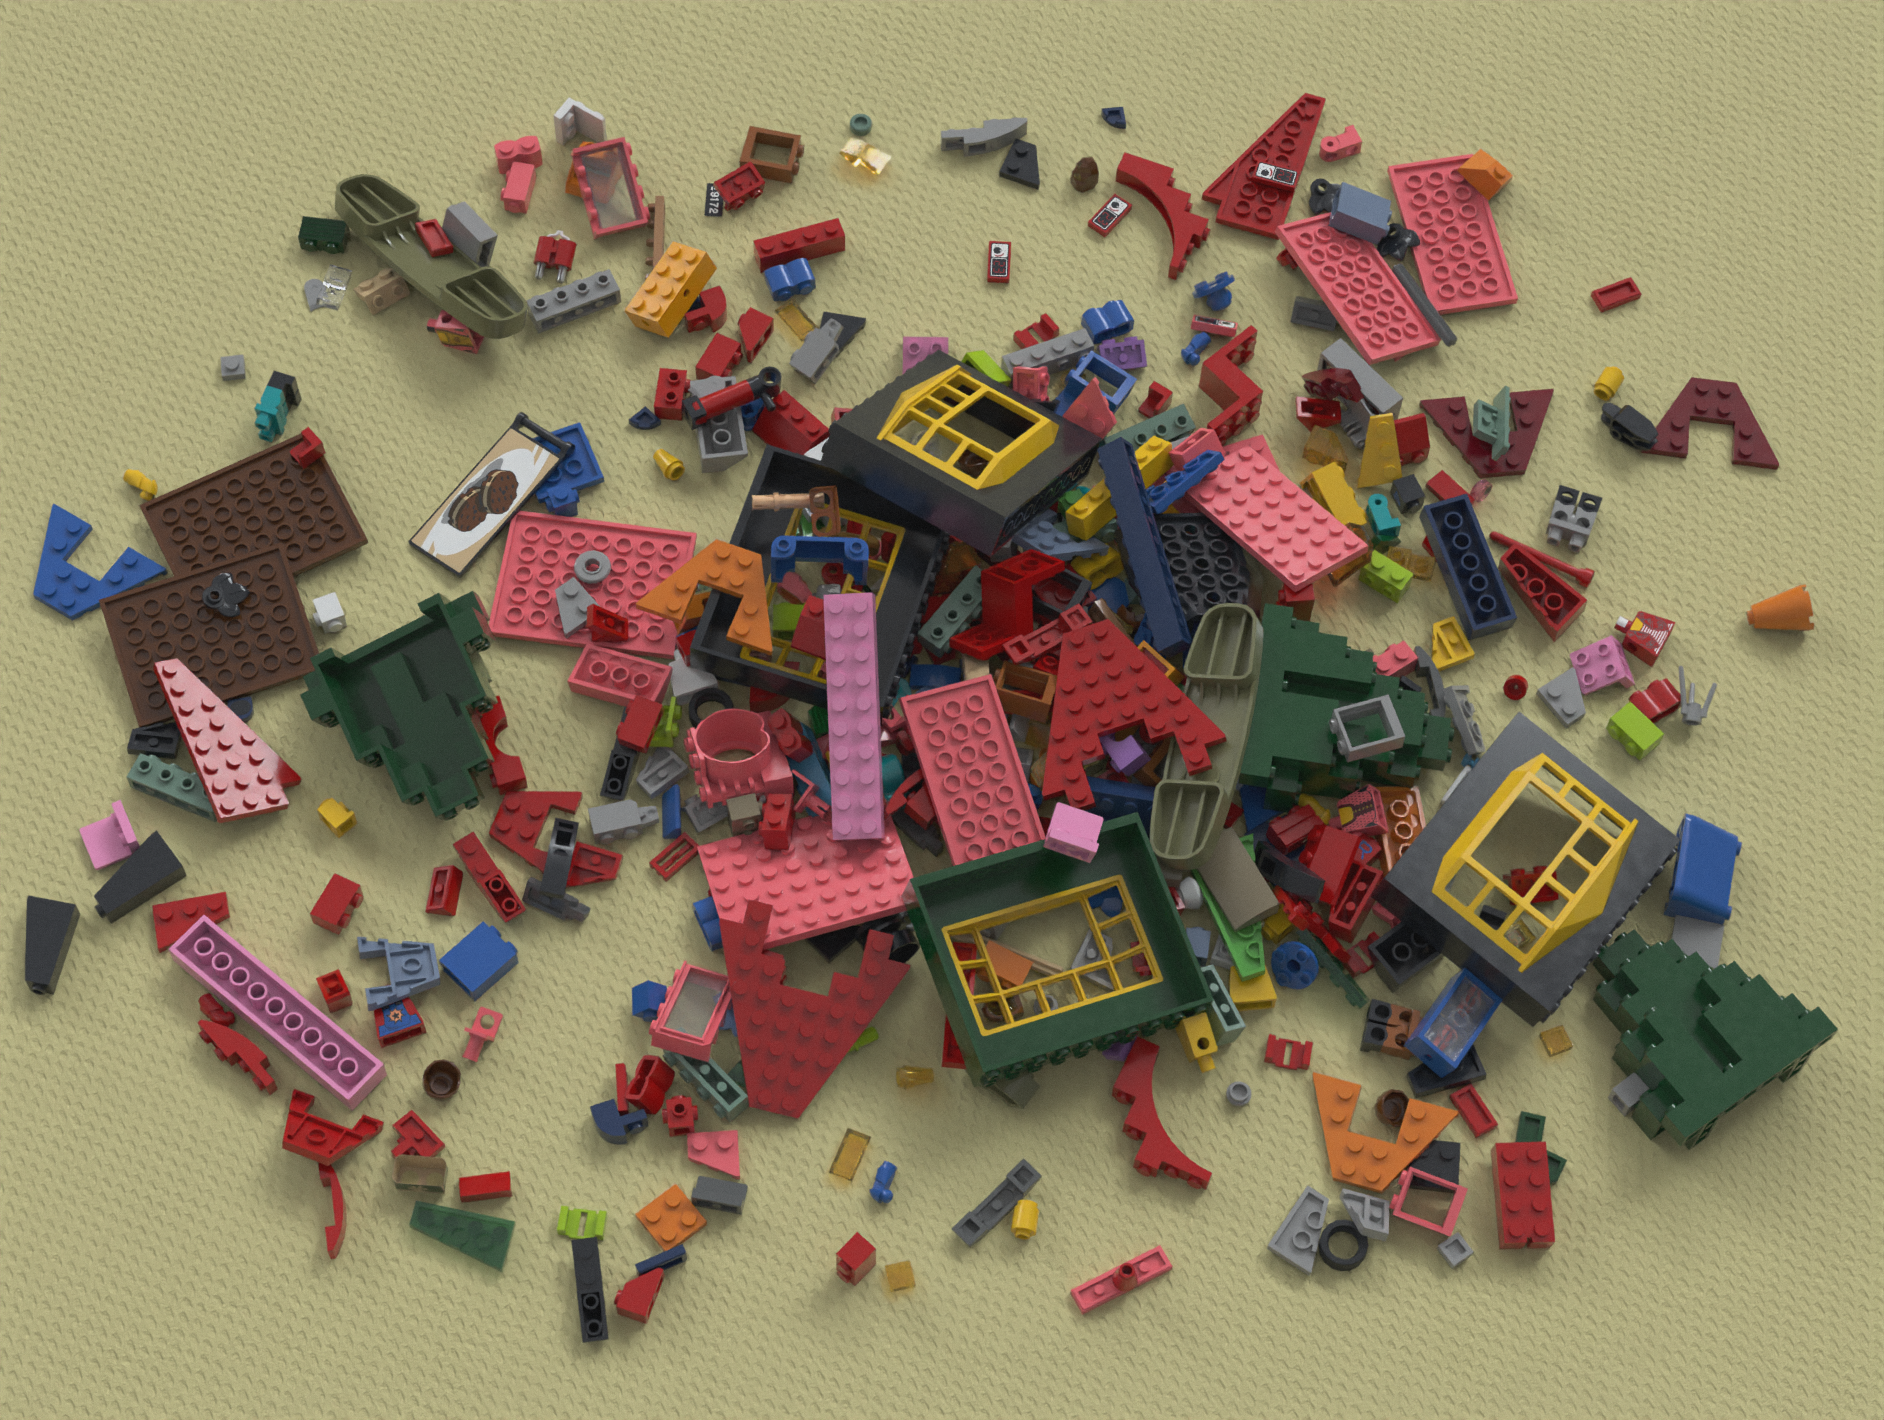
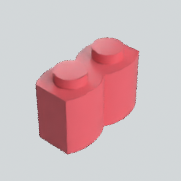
M525 136L516 141L506 140L494 145L500 174H506L507 170H511L513 162L535 165V168L543 164L537 136Z

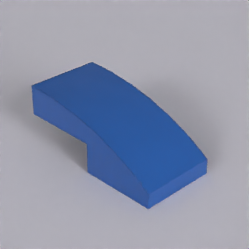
M914 664L911 665L909 686L912 690H918L925 686L933 687L932 684L947 686L961 682L962 670L961 668L945 665Z

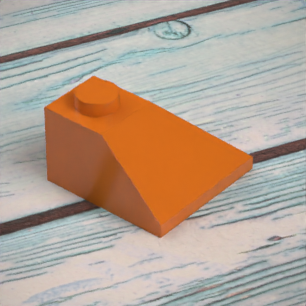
M1482 149L1476 152L1457 170L1488 201L1506 186L1513 177L1503 165Z

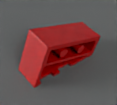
M1353 860L1336 905H1331L1329 931L1335 937L1352 944L1376 901L1370 895L1384 879L1383 871Z

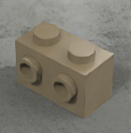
M755 793L726 799L728 823L732 837L741 834L750 835L758 830L759 822H763L764 819L762 817L763 805L761 801L757 802Z

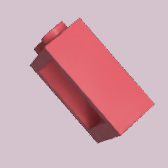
M1409 1167L1408 1171L1403 1170L1398 1184L1402 1185L1399 1195H1393L1389 1208L1393 1209L1392 1215L1451 1237L1468 1188ZM1413 1175L1454 1191L1442 1227L1401 1211Z

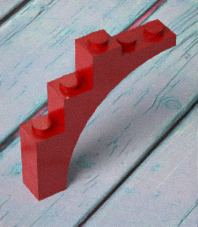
M1124 152L1117 167L1115 182L1123 184L1144 196L1154 205L1165 220L1173 244V257L1169 266L1168 278L1177 280L1179 273H1184L1187 255L1191 256L1194 247L1200 249L1202 242H1207L1211 231L1208 228L1209 219L1191 213L1193 203H1190L1191 193L1174 188L1176 178H1173L1174 168Z
M1137 1036L1112 1090V1096L1118 1102L1132 1105L1124 1121L1122 1132L1126 1133L1133 1140L1138 1141L1140 1139L1143 1141L1135 1157L1133 1168L1137 1169V1172L1143 1176H1153L1155 1178L1161 1169L1171 1178H1181L1187 1181V1184L1193 1188H1203L1206 1190L1210 1183L1212 1172L1200 1167L1178 1149L1165 1132L1155 1109L1152 1094V1074L1159 1055L1160 1046Z

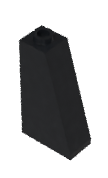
M157 830L145 840L94 895L97 905L94 906L95 910L102 919L106 917L111 924L187 876L182 864Z
M28 895L25 982L35 994L45 995V993L54 994L80 917L76 904Z

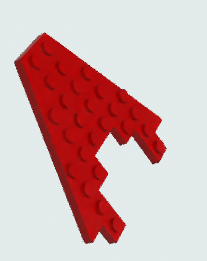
M1109 619L1063 633L1042 790L1044 801L1066 794L1071 807L1083 811L1096 807L1083 765L1105 758L1099 737L1145 723L1151 743L1175 736L1189 776L1212 769L1206 748L1226 742V736Z
M749 899L743 924L722 918L719 920L749 1107L798 1119L909 971L911 965L888 960L894 935L870 929L858 978L833 972L828 996L781 985L780 980L785 960L761 954L773 905Z

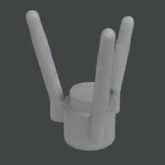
M1679 666L1682 722L1687 725H1701L1702 718H1707L1708 708L1717 684H1712L1704 706L1701 708L1700 704L1694 703L1695 684L1691 683L1689 703H1687L1683 666Z

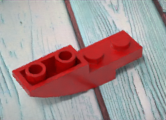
M474 831L453 843V848L466 866L465 869L505 923L526 911L519 897L502 871L498 870Z
M202 1019L197 1022L201 1030L198 1033L207 1045L212 1043L216 1048L213 1051L221 1062L226 1060L231 1067L237 1063L245 1074L250 1072L254 1077L252 1079L253 1083L260 1091L265 1089L271 1095L278 1090L274 1079L266 1071L271 1066L268 1057L254 1043L226 1026Z

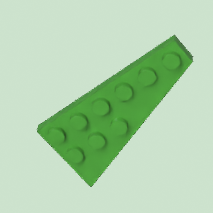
M1253 834L1239 838L1255 863ZM1196 869L1190 870L1193 878L1200 886L1203 900L1241 981L1264 975L1265 960L1261 921L1234 932Z

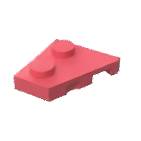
M737 1130L687 1133L689 1161L699 1165H706L709 1169L716 1172L721 1171L729 1174L736 1180L740 1179Z

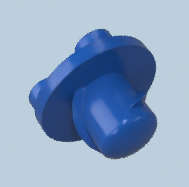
M1227 271L1220 273L1210 283L1203 281L1196 284L1192 295L1194 298L1206 296V304L1213 311H1221L1232 302V293L1226 289V286L1234 282L1235 278L1233 275H1228Z
M1289 941L1281 944L1272 953L1271 967L1276 977V982L1279 985L1291 989H1304L1317 978L1319 971L1318 961L1314 953L1306 945Z

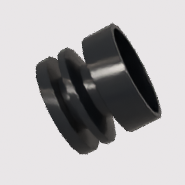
M900 913L865 922L855 933V939L861 945L863 951L870 929L894 935L888 960L906 963L920 948L919 941L910 929H906L907 923L902 919Z

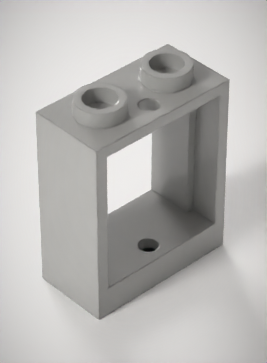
M1389 695L1333 709L1332 717L1329 720L1331 732L1333 734L1336 733L1338 738L1337 746L1341 755H1345L1347 762L1403 747L1405 734ZM1379 713L1388 738L1352 747L1343 723Z

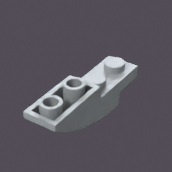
M1027 118L991 119L983 121V128L941 131V151L963 150L965 157L1001 149L1012 144L1015 138L1020 139L1027 134Z

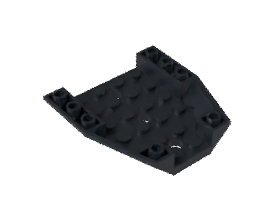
M1203 513L1153 514L1190 634L1194 621H1201L1203 615L1210 608L1218 604L1239 603L1247 605L1255 612L1257 618L1260 619L1263 576L1255 557ZM1119 528L1114 531L1113 535L1125 574L1131 588L1142 599L1140 591L1134 583L1136 577L1128 563V558L1130 557L1128 550H1126L1122 543V538L1124 537L1122 530Z

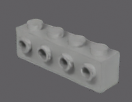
M610 269L603 272H597L585 279H578L569 285L554 288L545 294L533 296L526 301L528 314L539 334L621 302L620 289Z
M1086 328L1004 355L1002 356L1001 369L1012 379L1008 386L1013 388L1014 367L1039 368L1046 366L1048 368L1047 373L1051 375L1075 367L1082 356L1086 358L1091 350L1094 352V344Z

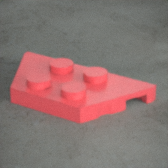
M1094 377L1062 417L1101 437L1103 440L1116 425L1117 421L1113 412L1109 409L1106 396L1103 397L1098 386V379Z

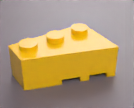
M1336 462L1310 473L1299 484L1302 489L1308 488L1313 496V500L1352 532L1367 523L1364 510L1358 506L1355 500V493L1350 486L1348 487L1344 479V471L1340 466H1337Z

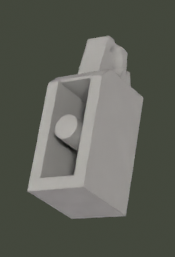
M830 318L821 329L816 327L813 331H810L806 335L802 347L792 354L789 364L798 373L816 384L839 353V345L836 341L843 330V326Z
M631 799L588 808L595 844H610L622 838L633 839L643 834V828L659 823L656 806L637 807V802Z

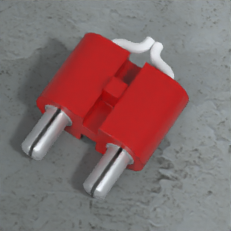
M557 230L555 234L539 237L533 261L537 265L536 279H542L544 268L551 269V267H555L556 270H559L557 282L563 283L566 271H571L577 244L570 241L569 237L564 236L563 231ZM560 234V236L563 238L555 240L553 237H557Z

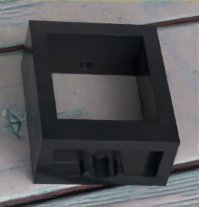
M1066 568L1050 578L1075 591L1064 611L1077 604H1080L1082 607L1090 594L1091 581ZM1032 595L1033 611L1047 619L1054 621L1059 618L1060 613L1064 612Z

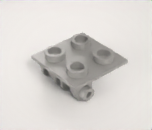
M1364 398L1359 402L1350 400L1347 411L1341 410V422L1339 423L1355 448L1363 450L1365 447L1369 417L1375 416L1368 409Z

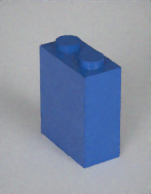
M484 921L439 959L441 969L474 1001L480 998L519 963L518 951L515 946L509 941L505 943L500 938V932L493 925L489 927Z

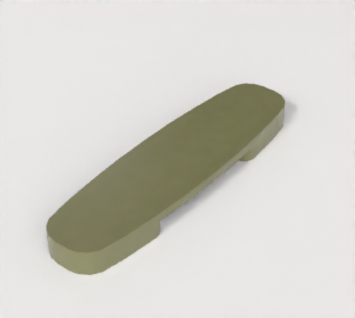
M355 175L338 183L335 194V211L363 242L423 295L481 336L491 339H502L523 330L526 322L527 301L497 269L480 267L452 242L453 253L436 257L430 255L415 230V223L424 221L419 217L420 205L385 180L374 175Z
M1224 603L1210 608L1201 619L1184 665L1187 681L1183 693L1225 734L1227 741L1206 748L1212 769L1189 776L1175 736L1171 737L1163 780L1157 784L1154 792L1150 824V844L1160 862L1172 869H1197L1211 859L1220 838L1240 775L1255 708L1263 651V627L1255 612L1247 605Z

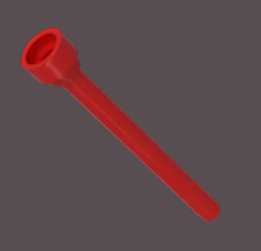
M1492 531L1489 534L1491 540L1509 548L1516 542L1538 561L1575 577V580L1581 586L1588 588L1594 577L1595 571L1587 567L1586 569H1578L1496 531Z

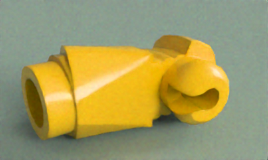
M128 469L125 472L124 482L142 489L140 498L150 501L153 495H157L158 486L155 480L151 481L146 478L139 470Z
M1302 793L1298 805L1303 807L1306 804H1310L1316 815L1324 822V825H1328L1331 816L1330 810L1324 809L1313 796Z

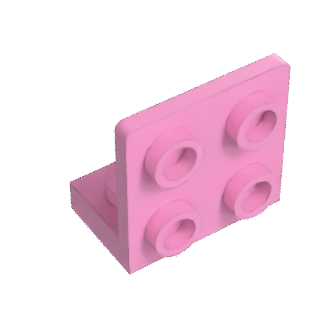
M903 337V374L907 369H912L919 361L922 362L929 354L932 355L937 350L948 354V337Z
M1612 635L1570 653L1578 683L1584 695L1593 693L1616 682H1620L1626 688L1635 685L1622 644Z
M121 800L111 804L114 813H111L110 817L79 829L95 870H100L130 858L140 847Z
M1058 802L1055 806L1043 847L1090 863L1099 846L1097 840L1103 823V817Z

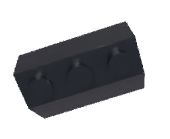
M1402 921L1367 947L1377 975L1392 993L1443 956V954Z

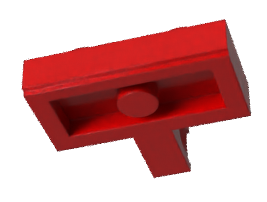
M410 1110L393 1124V1129L400 1136L397 1140L399 1145L391 1150L394 1159L399 1155L416 1156V1154L418 1156L435 1157L445 1148V1144L413 1110Z

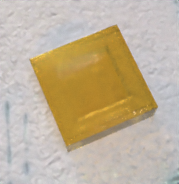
M1563 1025L1539 1034L1549 1057L1573 1048V1044Z
M910 1260L885 1265L890 1292L915 1287L916 1284Z

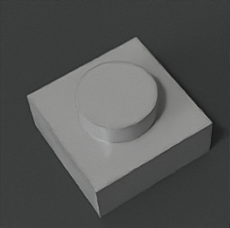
M243 355L220 357L223 381L246 378Z
M1459 1232L1437 1247L1439 1253L1452 1269L1474 1253Z

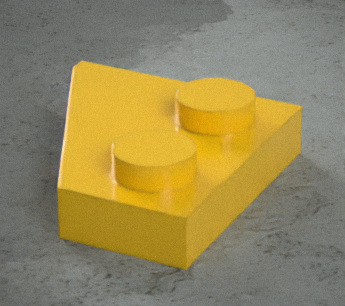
M1454 616L1433 624L1432 661L1439 672L1474 659L1475 653Z

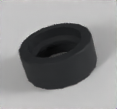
M706 688L692 696L689 702V720L692 727L696 729L699 723L703 721L697 714L698 707L703 703L715 701L722 704L725 709H733V702L727 693L717 688Z
M1347 1219L1336 1220L1328 1224L1323 1230L1318 1244L1319 1254L1324 1263L1338 1271H1350L1358 1267L1364 1260L1369 1246L1368 1237L1361 1235L1354 1222ZM1337 1232L1351 1234L1358 1242L1357 1253L1350 1259L1336 1257L1329 1250L1328 1242L1330 1237Z

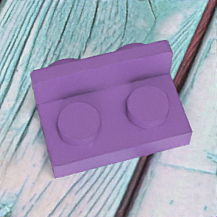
M1137 336L1124 338V342L1115 343V339L1103 340L1102 345L1097 346V352H1099L1101 357L1122 370L1147 367L1144 339L1138 340Z

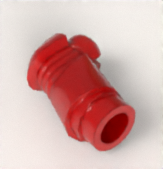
M210 993L204 994L198 999L200 1011L207 1018H210L212 1022L226 1027L235 1022L234 1013L231 1011L225 1013L223 1007Z

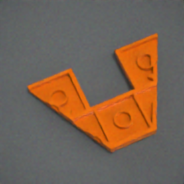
M716 539L636 603V608L682 624L699 584L742 598L726 635V640L772 656V642L761 554Z
M1315 1072L1312 1074L1333 1180L1382 1194L1390 1186L1391 1182L1397 1179L1402 1171L1414 1159H1417L1429 1147V1144L1434 1139H1437L1441 1132L1459 1115V1112L1456 1110L1409 1098L1396 1144L1349 1132L1362 1089L1361 1085Z

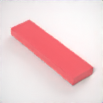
M1160 1245L1125 1262L1132 1264L1138 1277L1136 1287L1172 1270V1265ZM1121 1265L1070 1291L1082 1315L1127 1293L1118 1290L1112 1281L1114 1272Z

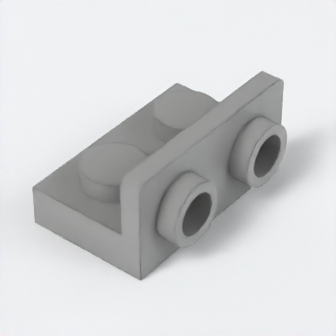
M697 794L684 801L686 805L681 808L682 812H686L697 833L728 816L727 805L722 806L721 802L713 803V808L708 809L706 801L702 802Z

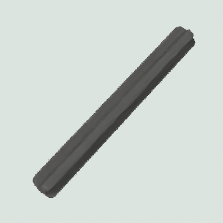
M1395 264L1392 272L1446 346L1455 345L1457 341L1456 335L1403 264Z

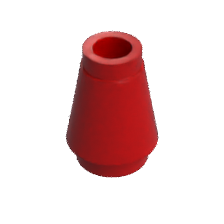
M1123 1263L1113 1274L1112 1281L1118 1290L1123 1292L1131 1291L1138 1283L1135 1268L1130 1263Z

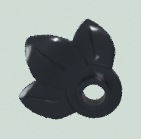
M1322 178L1312 182L1310 186L1312 196L1309 199V207L1314 215H1318L1323 209L1328 213L1331 212L1333 198L1340 187L1339 184H1330ZM1319 186L1323 187L1325 191H1321Z
M1392 223L1389 225L1390 228L1387 236L1378 243L1377 251L1382 258L1390 254L1394 259L1401 262L1404 260L1407 248L1419 246L1420 239L1415 231L1404 229L1398 223Z
M222 573L217 575L213 579L211 586L204 590L202 601L207 608L217 609L223 616L236 617L240 615V609L237 604L248 597L249 590L241 584L233 583L232 573ZM210 595H217L218 599H212Z

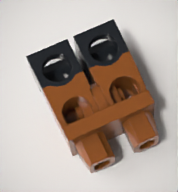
M1372 999L1367 1011L1360 1051L1370 1052L1372 1050L1409 1060L1411 1055H1415L1404 1044L1423 1019V1017H1420L1421 1011L1415 1009L1412 1011L1402 1006Z

